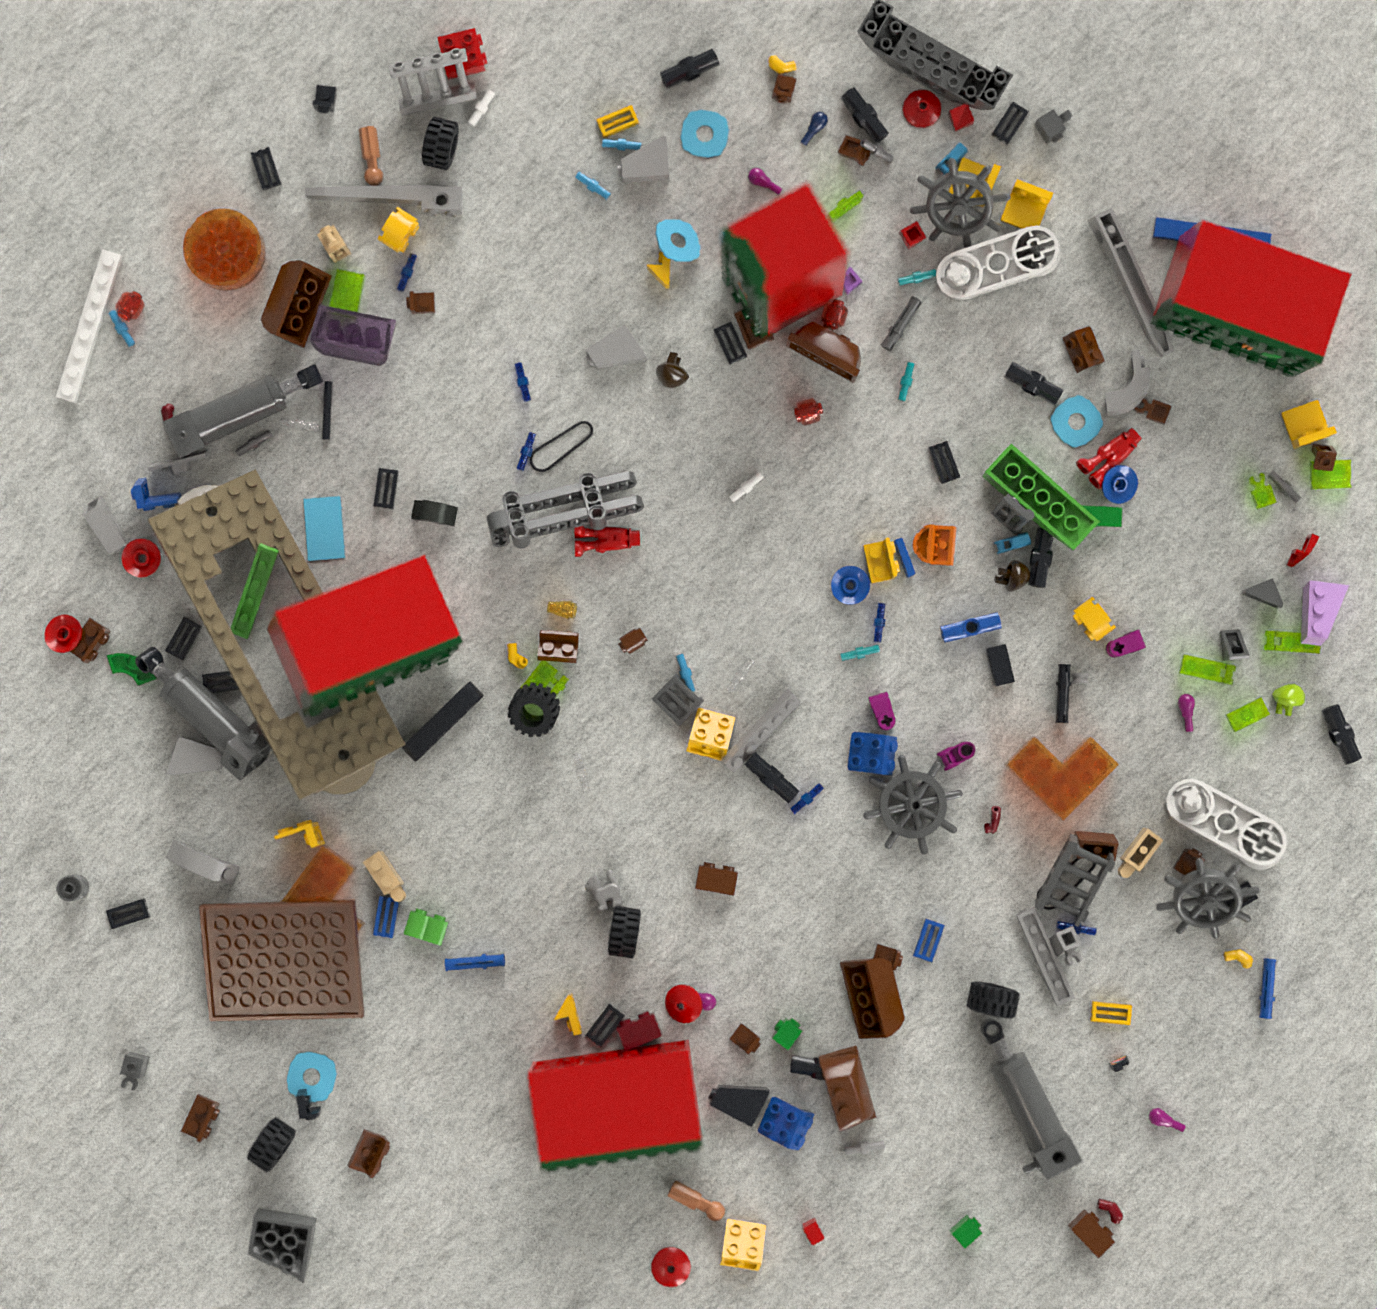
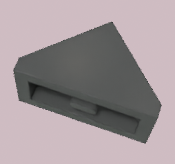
M1273 578L1244 589L1241 594L1276 609L1283 607V601Z
M1240 629L1220 631L1223 661L1249 658L1250 655Z

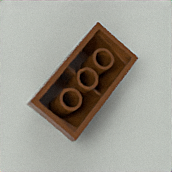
M301 260L289 261L283 264L261 316L263 327L269 333L304 348L332 275Z
M813 321L800 327L795 333H790L786 347L852 383L855 382L860 372L861 355L859 346L850 342L851 340L842 334L838 335L826 325L821 326Z
M883 958L845 960L840 962L858 1038L878 1039L892 1036L902 1026L905 1015L891 962Z
M857 1046L818 1056L839 1131L853 1128L867 1120L877 1118Z

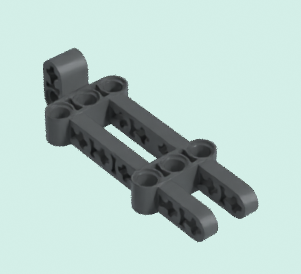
M626 471L596 478L592 473H584L580 476L579 483L520 497L517 492L508 491L502 497L504 509L492 512L486 518L492 544L494 547H504L510 543L509 535H511L514 546L523 549L529 546L530 538L588 524L594 530H601L606 527L607 520L640 512L643 510L644 504L639 495L604 503L601 496L634 487L637 484L635 474L632 471ZM583 500V508L526 521L525 514Z

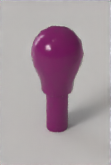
M753 168L748 173V180L751 184L768 188L777 195L781 193L783 188L773 183L760 168Z
M1183 694L1178 698L1177 704L1182 717H1184L1185 731L1192 732L1195 699L1190 694Z
M699 993L702 999V1009L705 1011L713 1010L717 1003L715 997L709 993Z
M1160 1108L1152 1109L1149 1113V1120L1153 1125L1172 1127L1181 1132H1184L1186 1125L1173 1120L1172 1117Z

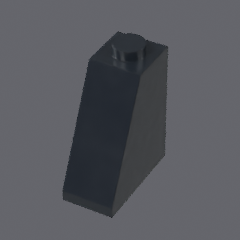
M718 1085L716 1089L712 1088L708 1099H710L709 1105L752 1127L770 1090L766 1087Z

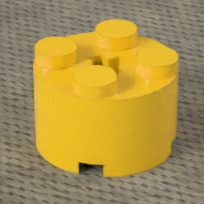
M396 207L397 213L392 212L381 229L384 231V234L382 236L379 235L377 240L397 253L400 251L404 253L409 245L408 239L410 235L414 237L419 230V223L417 218Z
M1091 597L1073 610L1075 614L1072 617L1078 625H1084L1087 629L1084 633L1090 641L1095 640L1098 642L1114 630L1116 626H1110L1109 622L1112 620L1099 603L1094 605L1092 601L1095 599Z

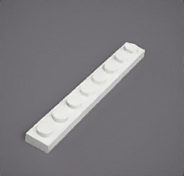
M102 249L56 397L59 399L77 403L123 256Z

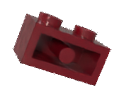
M649 1011L638 1014V1018L635 1020L625 1019L619 1022L620 1026L617 1027L625 1051L663 1035L654 1012L649 1013Z

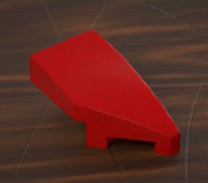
M1313 533L1307 535L1302 549L1292 550L1286 565L1292 568L1307 557L1315 547L1320 536Z

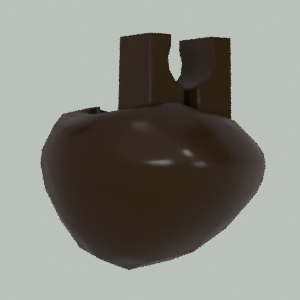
M674 352L669 353L667 362L660 364L656 368L658 380L667 388L681 386L689 379L686 370L679 366L681 358L677 357L678 354Z
M1013 560L1008 564L1007 569L998 568V575L1003 576L998 577L995 575L994 577L995 583L1005 585L1008 592H1013L1027 584L1030 579V571L1022 562Z

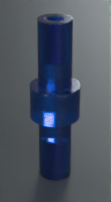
M410 253L406 265L402 267L401 278L397 286L398 291L404 292L408 279H411L414 272L412 269L417 255Z
M522 362L514 364L518 377L516 381L518 388L521 389L523 401H531L528 377H525Z
M529 432L525 445L521 447V456L516 468L518 470L524 471L528 457H531L533 452L531 448L536 437L535 433Z
M878 603L877 616L874 618L873 625L875 626L873 642L881 643L883 627H885L886 619H884L885 603Z
M818 783L808 793L805 792L790 810L794 814L799 812L806 804L812 803L814 801L813 798L824 787Z
M1057 921L1056 928L1062 930L1073 926L1078 935L1083 933L1095 936L1097 928L1083 926L1081 923L1079 927L1075 926V922Z

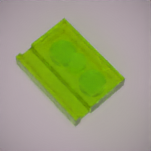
M337 269L329 307L358 313L365 274Z
M1335 460L1333 471L1316 470L1313 468L1314 461H1310V490L1352 488L1351 460Z

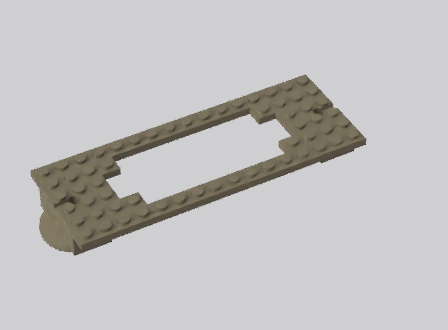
M256 469L220 486L203 485L193 488L182 495L175 507L148 519L154 534L299 801L321 791L332 795H346L357 791L365 785L374 773L376 762L406 745L377 691L368 695L365 692L358 695L359 698L351 702H347V700L339 702L341 712L309 728L306 727L298 711L280 720L205 581L222 573L213 555L248 539L255 554L260 543L279 550L278 555L303 601L323 594ZM338 754H342L345 757V761H342Z

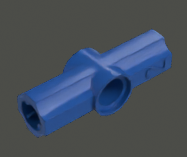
M998 612L940 626L944 643L1002 628ZM968 622L975 624L976 629L974 633L967 631L966 625Z

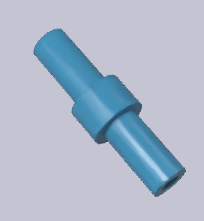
M619 138L618 140L603 139L602 147L617 148L620 151H625L626 149L638 150L641 148V142H630Z
M580 171L576 174L575 178L585 184L588 190L598 193L606 200L610 197L611 193L601 187L595 179L588 178Z
M115 310L110 311L108 315L115 324V330L123 337L128 347L133 346L135 342L128 332L129 328L126 323L121 321Z
M684 654L676 655L681 679H684L685 685L692 692L696 691L691 678L692 672L687 666Z

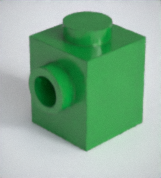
M785 1017L783 1021L780 1019L774 1027L776 1031L772 1035V1039L789 1050L802 1033V1029L799 1028L801 1024L793 1018L789 1020Z
M965 1215L950 1229L951 1234L964 1249L983 1234L980 1230L982 1225L975 1217L970 1218L968 1215Z

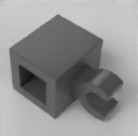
M1053 109L1038 118L1034 125L1046 144L1051 141L1055 143L1063 138L1062 134L1066 130L1064 123L1071 120L1073 115L1068 109L1058 116Z
M134 1052L125 1054L120 1074L127 1077L121 1083L122 1088H125L127 1082L130 1081L133 1084L131 1090H136L138 1087L137 1079L145 1076L149 1056Z

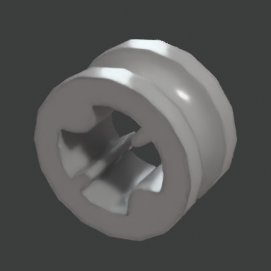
M1089 673L1071 674L1073 677L1072 684L1089 683V680H1087Z

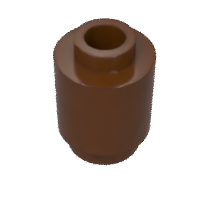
M634 628L619 638L621 642L618 645L623 653L628 652L630 655L643 647L648 639L641 628L636 630Z

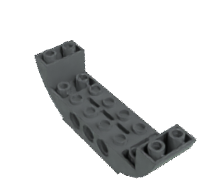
M882 0L874 1L857 31L860 38L871 51L885 61L888 66L953 103L966 104L970 108L979 110H992L995 108L1013 74L997 65L993 72L893 16L894 7Z

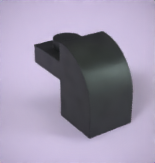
M414 500L411 519L445 526H455L458 507L429 500Z

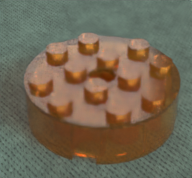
M213 209L197 217V220L188 228L183 242L184 258L192 273L205 285L222 291L237 290L250 284L262 270L266 256L264 239L257 227L242 213L231 209ZM224 246H228L229 248L224 254L220 253Z

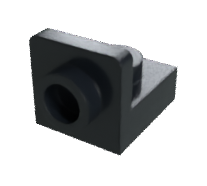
M317 85L315 100L312 102L317 112L324 114L329 113V111L334 112L337 88Z
M307 1089L298 1090L296 1100L299 1119L314 1120L319 1117L321 1106L311 1107V1095H307Z

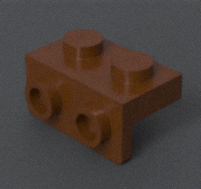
M1091 326L1073 331L1062 338L1076 373L1105 362Z
M364 1129L347 1166L365 1173L369 1178L373 1179L381 1169L383 1157L389 1152L390 1142L385 1136Z

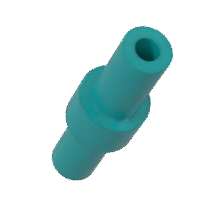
M936 269L912 272V275L898 278V284L901 286L913 282L914 284L921 283L925 279L936 277Z
M907 362L904 376L901 377V389L898 397L900 401H906L908 389L913 381L911 377L915 363Z
M878 644L865 648L863 646L857 647L853 651L841 653V660L865 658V655L880 652Z

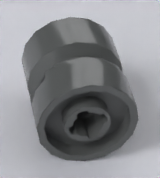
M77 874L63 877L57 884V894L64 901L70 902L82 899L89 892V882L84 876Z

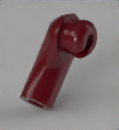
M170 403L161 408L163 421L173 417L175 408Z
M999 806L991 808V822L984 824L986 834L997 832L1001 819V808Z
M1103 1199L1098 1200L1097 1209L1108 1211L1112 1223L1119 1224L1123 1220V1213L1117 1203Z

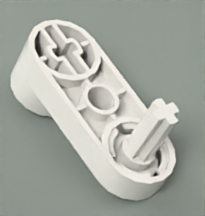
M1041 226L1026 227L947 255L938 266L936 272L937 283L940 289L950 298L957 300L970 299L1033 277L1045 276L1051 273L1059 264L1061 246L1054 233L1049 229ZM1042 234L1048 236L1049 238L1040 241V239L1037 237L1035 238L1034 235ZM1030 237L1031 239L1026 242L1027 246L1020 248L1023 241ZM1055 244V247L1040 251L1041 256L1039 258H1035L1033 254L1019 258V256L1034 252L1033 246L1035 245L1042 249ZM999 255L1005 257L1006 265L1002 270L994 271L991 269L990 263L993 257ZM1054 255L1049 264L1043 267L1042 264L1047 261L1046 257ZM1033 262L1034 265H1039V269H1030L1024 265Z
M1183 779L1175 783L1169 790L1166 799L1167 812L1176 824L1241 859L1248 867L1257 870L1268 869L1275 866L1284 855L1287 846L1286 834L1282 827L1274 820L1196 779ZM1221 816H1229L1233 819L1235 826L1230 830H1223L1218 826L1217 820ZM1263 827L1267 830H1261L1259 833L1252 828ZM1270 831L1276 834L1280 843L1272 840L1273 835ZM1263 838L1267 842L1262 850L1256 848V841L1259 842ZM1243 845L1251 848L1250 853L1253 855L1252 857L1246 854ZM1262 856H1265L1271 860L1258 861L1255 860V857L1261 858Z

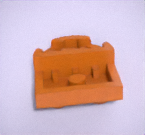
M934 524L924 526L914 536V553L925 563L953 566L957 527Z

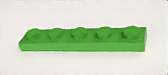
M261 543L258 546L230 628L233 634L245 639L250 637L279 550Z

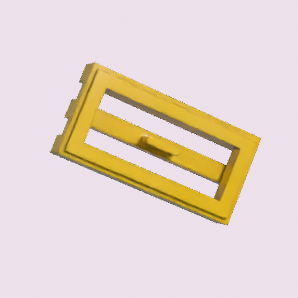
M632 105L596 119L604 139L639 124ZM631 112V114L628 116L615 120L604 126L602 125V123L608 120L616 118L625 113ZM634 119L633 121H630V122H628V123H625V124H623V125H621V126H618V127H616V128H613V129H611V130L605 132V130H607V129H609V128H611V127H614V126H616V125H619V124H621V123H623V122H626V121H628V120Z
M1092 1001L1090 1021L1131 1025L1132 1005ZM1097 1006L1127 1009V1012L1098 1010ZM1096 1014L1125 1016L1127 1017V1019L1119 1020L1096 1017Z

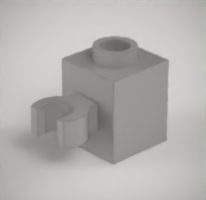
M1073 926L1059 931L1049 938L1056 956L1065 954V963L1068 967L1073 964L1071 957H1074L1077 963L1082 961L1081 955L1075 951L1081 945V942Z

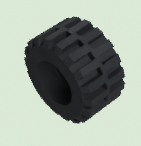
M432 117L427 126L422 146L423 165L442 170L449 169L458 143L459 127L457 122Z
M531 683L530 686L528 684L523 685L522 688L516 691L508 706V718H511L509 722L511 725H515L514 729L516 731L520 730L522 735H525V733L529 734L528 737H533L534 734L540 737L542 733L545 735L549 732V729L551 730L554 727L560 711V706H558L560 703L559 698L555 699L556 693H551V688L548 686L544 688V684L539 683L538 686L535 683ZM524 705H537L544 714L541 716L531 715L526 711Z
M622 906L614 908L607 950L609 955L631 959L635 956L641 919L640 909Z
M975 981L971 982L966 1006L978 1013L1011 1019L1016 1016L1020 993L1008 987Z
M277 1117L271 1119L249 1149L247 1160L266 1173L271 1171L290 1146L295 1137L296 1130Z

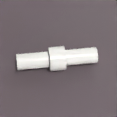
M491 90L487 91L482 101L478 102L474 108L475 112L468 121L471 126L475 127L481 115H484L488 110L487 106L495 95Z
M758 472L748 481L745 480L739 485L740 488L729 496L730 500L734 503L745 493L748 494L753 490L752 487L763 479V476Z

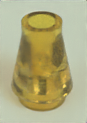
M549 601L547 612L568 620L570 618L574 619L577 613V603H573V601Z

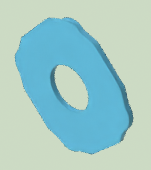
M698 110L690 112L683 122L681 132L683 149L694 156L705 158L721 155L727 145L729 134L727 119L712 111ZM709 126L713 130V138L708 142L700 141L696 136L699 127Z
M665 219L656 225L655 235L657 242L666 258L676 262H691L700 256L701 247L697 233L689 223L681 220ZM676 233L684 238L685 246L683 248L676 247L671 242L672 234Z
M1080 395L1064 401L1055 409L1050 419L1053 430L1060 439L1074 448L1087 444L1098 435L1103 426L1100 412L1090 400ZM1073 413H1080L1085 418V425L1080 430H1074L1068 424V419Z
M313 1052L297 1054L289 1067L287 1076L288 1091L296 1096L298 1090L307 1089V1095H311L312 1102L326 1100L333 1091L337 1075L334 1061L330 1060L326 1055ZM309 1068H314L320 1073V1081L313 1086L306 1084L303 1080V1074Z

